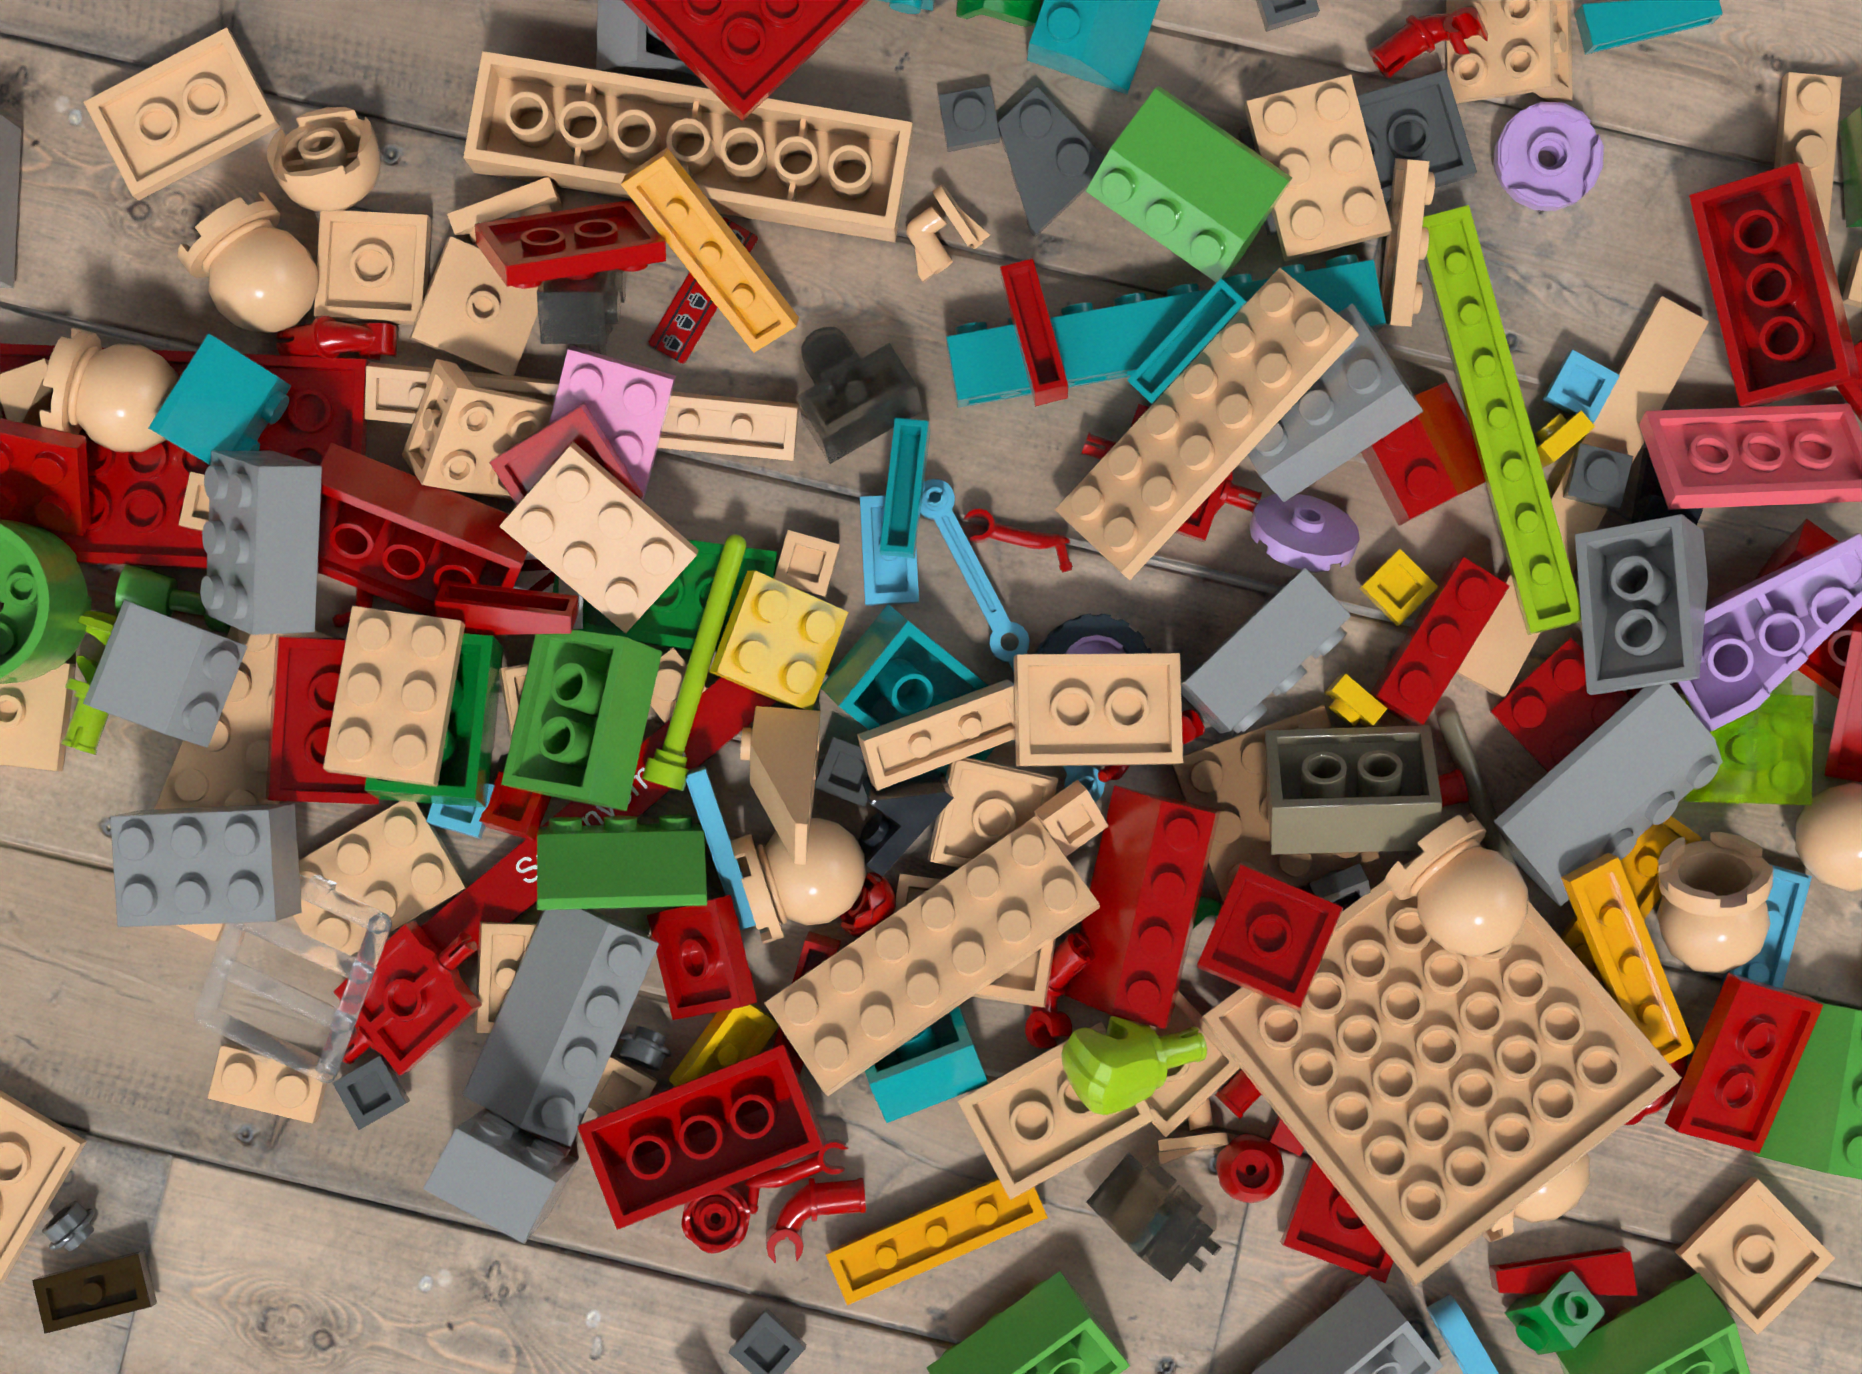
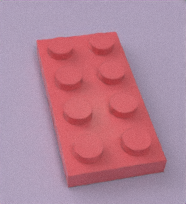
M1850 404L1645 411L1639 424L1668 509L1862 502V432Z

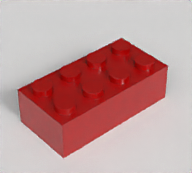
M1795 162L1690 194L1692 211L1739 405L1758 407L1861 379L1810 168Z

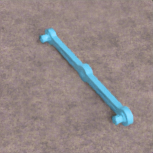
M927 480L924 482L920 514L927 519L935 521L992 630L989 640L991 652L997 659L1008 662L1014 672V656L1017 654H1027L1030 639L1028 632L1018 623L1010 622L952 511L955 501L953 489L943 480ZM1006 633H1012L1018 638V646L1013 651H1006L1001 646V637ZM1088 765L1063 766L1067 774L1064 780V789L1078 779L1088 790L1094 802L1101 798L1105 782L1098 779L1099 771L1096 768Z

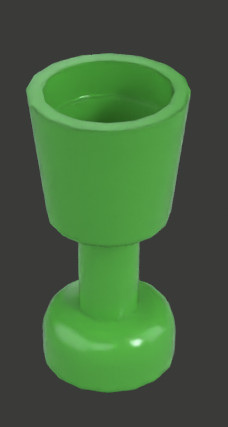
M127 564L122 570L115 597L117 615L125 600L169 617L172 616L174 610L203 615L205 624L211 630L221 633H228L230 631L231 625L205 614L206 608L202 603L200 593L178 589V583L174 577L131 564Z

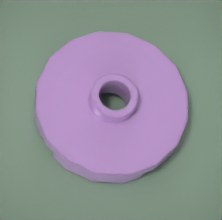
M1540 102L1516 114L1503 127L1494 146V169L1501 187L1515 202L1533 210L1557 211L1575 204L1594 187L1603 168L1604 146L1600 135H1597L1595 129L1589 124L1591 122L1590 119L1582 111L1559 102ZM1540 151L1550 152L1555 160L1554 166L1546 167L1542 165L1538 159V153Z
M1277 494L1261 499L1255 507L1250 521L1251 537L1256 544L1261 540L1268 546L1266 553L1273 559L1300 570L1306 568L1312 572L1329 571L1331 564L1340 563L1341 567L1348 565L1355 554L1360 540L1358 527L1348 514L1329 502L1303 494H1296L1285 502Z

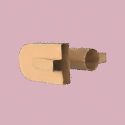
M942 184L933 190L937 201L967 246L976 249L982 245V241L989 237L990 234L958 206ZM933 206L912 219L906 228L907 236L915 247L918 276L923 282L941 272L953 262L934 234L948 223Z
M1209 1098L1188 1117L1190 1132L1214 1126ZM1212 1133L1158 1140L1156 1144H1159V1153L1157 1155H1159L1161 1166L1195 1151L1222 1147L1229 1143L1227 1133Z

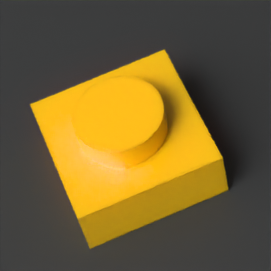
M1582 410L1567 420L1559 413L1535 433L1541 441L1536 447L1542 468L1554 463L1595 428V425Z
M1399 548L1359 589L1398 626L1438 586Z
M1346 673L1337 676L1324 692L1334 700L1329 708L1351 727H1355L1358 722L1364 727L1373 726L1387 710L1383 704Z

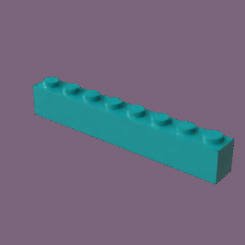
M1345 255L1327 260L1325 262L1326 268L1305 272L1303 264L1281 267L1282 270L1337 314L1351 304H1354L1375 333L1386 324L1374 259L1358 262L1357 255ZM1251 274L1234 275L1223 279L1246 303L1268 281V279L1252 281ZM1197 283L1169 288L1167 290L1168 297L1147 300L1145 293H1135L1114 299L1115 306L1094 310L1093 303H1079L1062 308V316L1051 317L1050 321L1067 378L1068 388L1130 377L1210 289L1200 291ZM1012 317L1008 318L1009 325L988 329L987 322H973L956 327V335L946 336V348L957 408L1032 395Z

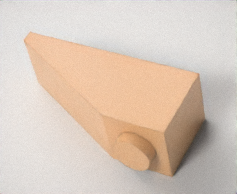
M756 706L753 728L742 729L740 760L750 761V784L794 864L806 865L820 749L821 711Z

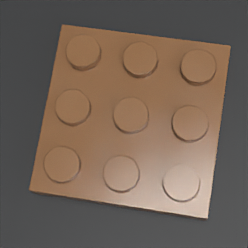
M1324 705L1183 756L1182 764H1171L1185 802L1221 810L1208 867L1222 905L1240 864L1298 888L1321 879L1331 871L1344 870L1357 864L1362 865L1380 858L1378 852L1271 854L1267 805L1265 730L1332 728Z

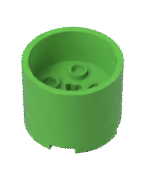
M1 519L0 602L4 603V607L0 611V684H9L32 680L51 670H56L73 655L86 633L87 626L79 623L78 620L86 611H91V597H88L84 575L76 561L77 556L62 539L42 527Z

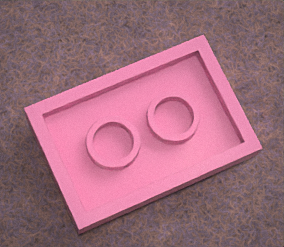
M570 346L567 350L549 424L585 403L643 493L641 500L644 501L676 376Z

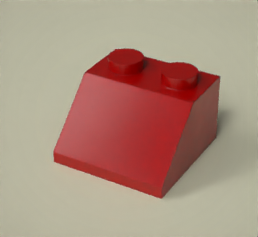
M1447 382L1414 395L1423 412L1361 452L1398 526L1485 483L1471 427Z

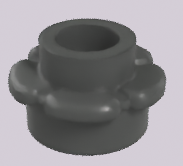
M636 1026L633 1034H621L620 1038L624 1040L619 1056L631 1063L650 1070L659 1071L664 1058L671 1057V1051L664 1047L666 1037L658 1032Z
M77 1201L71 1202L59 1211L42 1230L51 1241L49 1248L56 1250L64 1246L70 1252L82 1244L94 1231V1227L89 1223L93 1218L94 1211L92 1209L85 1210Z

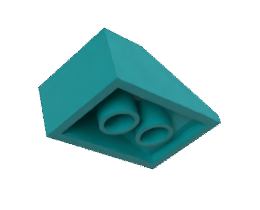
M887 604L820 688L842 710L868 730L988 687L989 685L892 606ZM996 746L968 757L985 761ZM949 764L937 768L945 774V777Z

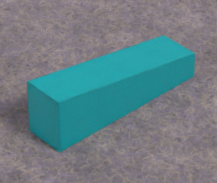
M1627 0L1582 4L1574 15L1584 53L1587 55L1714 24L1723 15L1720 0Z
M1220 279L1127 381L1153 404L1242 309L1246 301L1223 279Z
M895 418L880 543L881 555L915 558L930 440L929 421Z

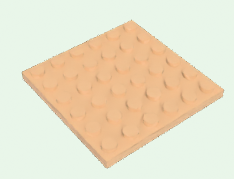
M1421 852L1419 855H1417L1415 858H1413L1411 861L1405 864L1404 867L1407 868L1423 852ZM1385 880L1373 888L1371 893L1364 895L1342 912L1300 1011L1241 987L1203 1016V1021L1414 1287L1675 1086L1681 1079L1529 901L1528 913L1523 929L1508 946L1479 957L1451 953L1430 938L1418 917L1417 897L1413 896L1406 900H1399L1386 885Z

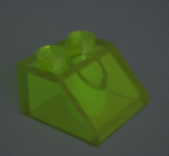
M1770 694L1771 696L1756 710L1711 731L1710 733L1716 740L1723 763L1719 765L1714 778L1704 787L1692 789L1684 797V802L1812 805L1814 696ZM1686 699V704H1687L1688 707L1692 710L1690 704L1688 703V701H1687V699Z

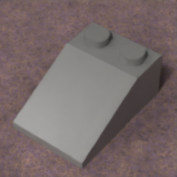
M1681 514L1575 534L1587 693L1595 695L1699 679L1708 589L1703 530Z

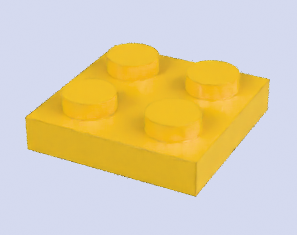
M747 571L709 672L795 709L812 710L849 612L758 571Z

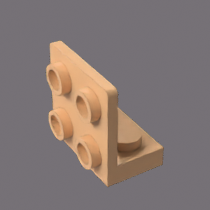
M1446 0V14H1451L1463 7L1476 8L1488 32V41H1485L1479 35L1464 39L1470 54H1457L1450 41H1447V74L1456 104L1532 92L1548 102L1573 101L1571 0Z
M436 359L402 457L422 485L514 501L489 462L495 456L548 425L553 406L548 401L474 387L456 363Z

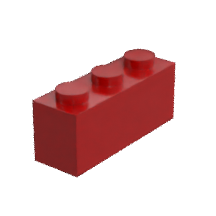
M1465 557L1451 562L1439 581L1438 587L1427 600L1370 692L1375 699L1387 708L1386 711L1410 726L1424 725L1510 585Z

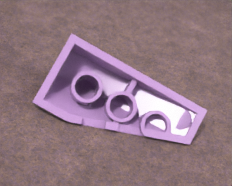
M1860 533L1706 602L1700 678L1680 681L1678 684L1694 714L1709 732L1756 710L1771 696L1770 693L1789 674L1796 671L1809 659L1808 656L1826 638L1843 626L1862 607V536Z

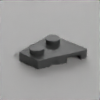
M1037 86L998 122L1000 138L1009 159L1012 177L1027 218L1028 229L1035 238L1088 188L1105 158Z

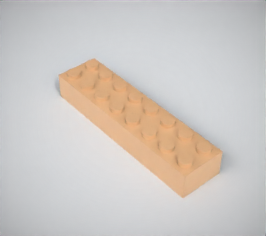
M482 51L463 158L473 172L527 182H535L550 177L554 186L632 199L621 186L624 176L668 147L720 214L896 242L913 141V123L769 98L742 122L709 88Z

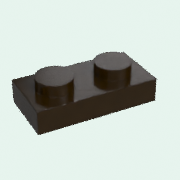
M145 1250L40 1276L32 1280L44 1334L150 1308L157 1304Z

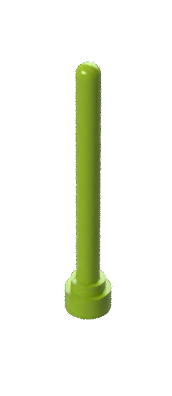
M730 535L725 541L662 750L656 748L654 758L648 757L642 779L684 791L686 784L685 776H687L690 770L685 768L688 758L684 757L683 754L746 550V541L741 535Z

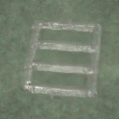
M299 874L302 900L367 929L357 957L355 958L277 921L226 923L193 1017L200 1026L249 1048L247 1056L267 1064L270 1059H273L322 1083H330L337 1077L389 935L392 919L387 913L336 891L337 883L320 875L312 876L310 879ZM246 932L348 978L339 1007L236 961ZM228 981L330 1028L321 1056L319 1057L218 1010Z

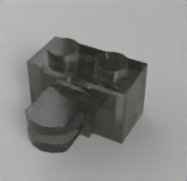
M615 269L596 272L594 277L586 280H571L565 277L543 281L537 290L541 344H568V348L575 346L585 349V344H589V351L606 355V344L609 334L613 331V324H620L621 303H625L626 300L625 271Z
M836 327L816 329L804 340L801 346L802 360L815 386L795 396L805 426L829 464L894 428L895 418L910 419L922 412L917 385L890 343L861 359L845 333Z
M1128 1152L1086 1203L1139 1258L1170 1282L1187 1263L1201 1273L1208 1265L1197 1253L1201 1246L1214 1256L1222 1249L1221 1245L1211 1237L1214 1230L1198 1215L1204 1206L1181 1185H1178L1173 1191L1171 1188L1177 1182V1179L1154 1159L1145 1166Z

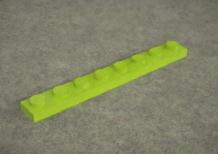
M1466 205L1423 217L1422 227H1427L1429 244L1424 260L1527 634L1531 635L1581 622L1580 601L1470 206Z

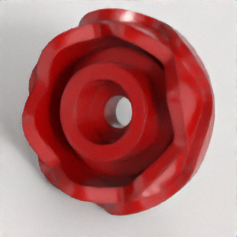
M867 872L859 897L848 911L840 915L842 919L840 926L853 937H861L894 914L896 897L892 886L885 877L875 872Z
M1252 1134L1239 1135L1219 1152L1216 1159V1170L1221 1188L1227 1195L1245 1203L1262 1202L1272 1196L1282 1183L1284 1176L1282 1156L1279 1149L1270 1143L1268 1139ZM1248 1165L1255 1166L1256 1170L1253 1174L1246 1173Z
M728 1186L685 1203L681 1221L682 1230L685 1236L702 1251L711 1254L720 1253L738 1246L743 1241L749 1226L750 1212L744 1198L736 1190ZM713 1213L720 1214L721 1221L713 1222L711 1215Z

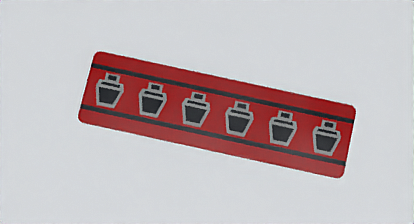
M723 217V220L747 251L751 253L758 241L757 235ZM690 272L649 340L650 346L681 364L686 363L718 309Z

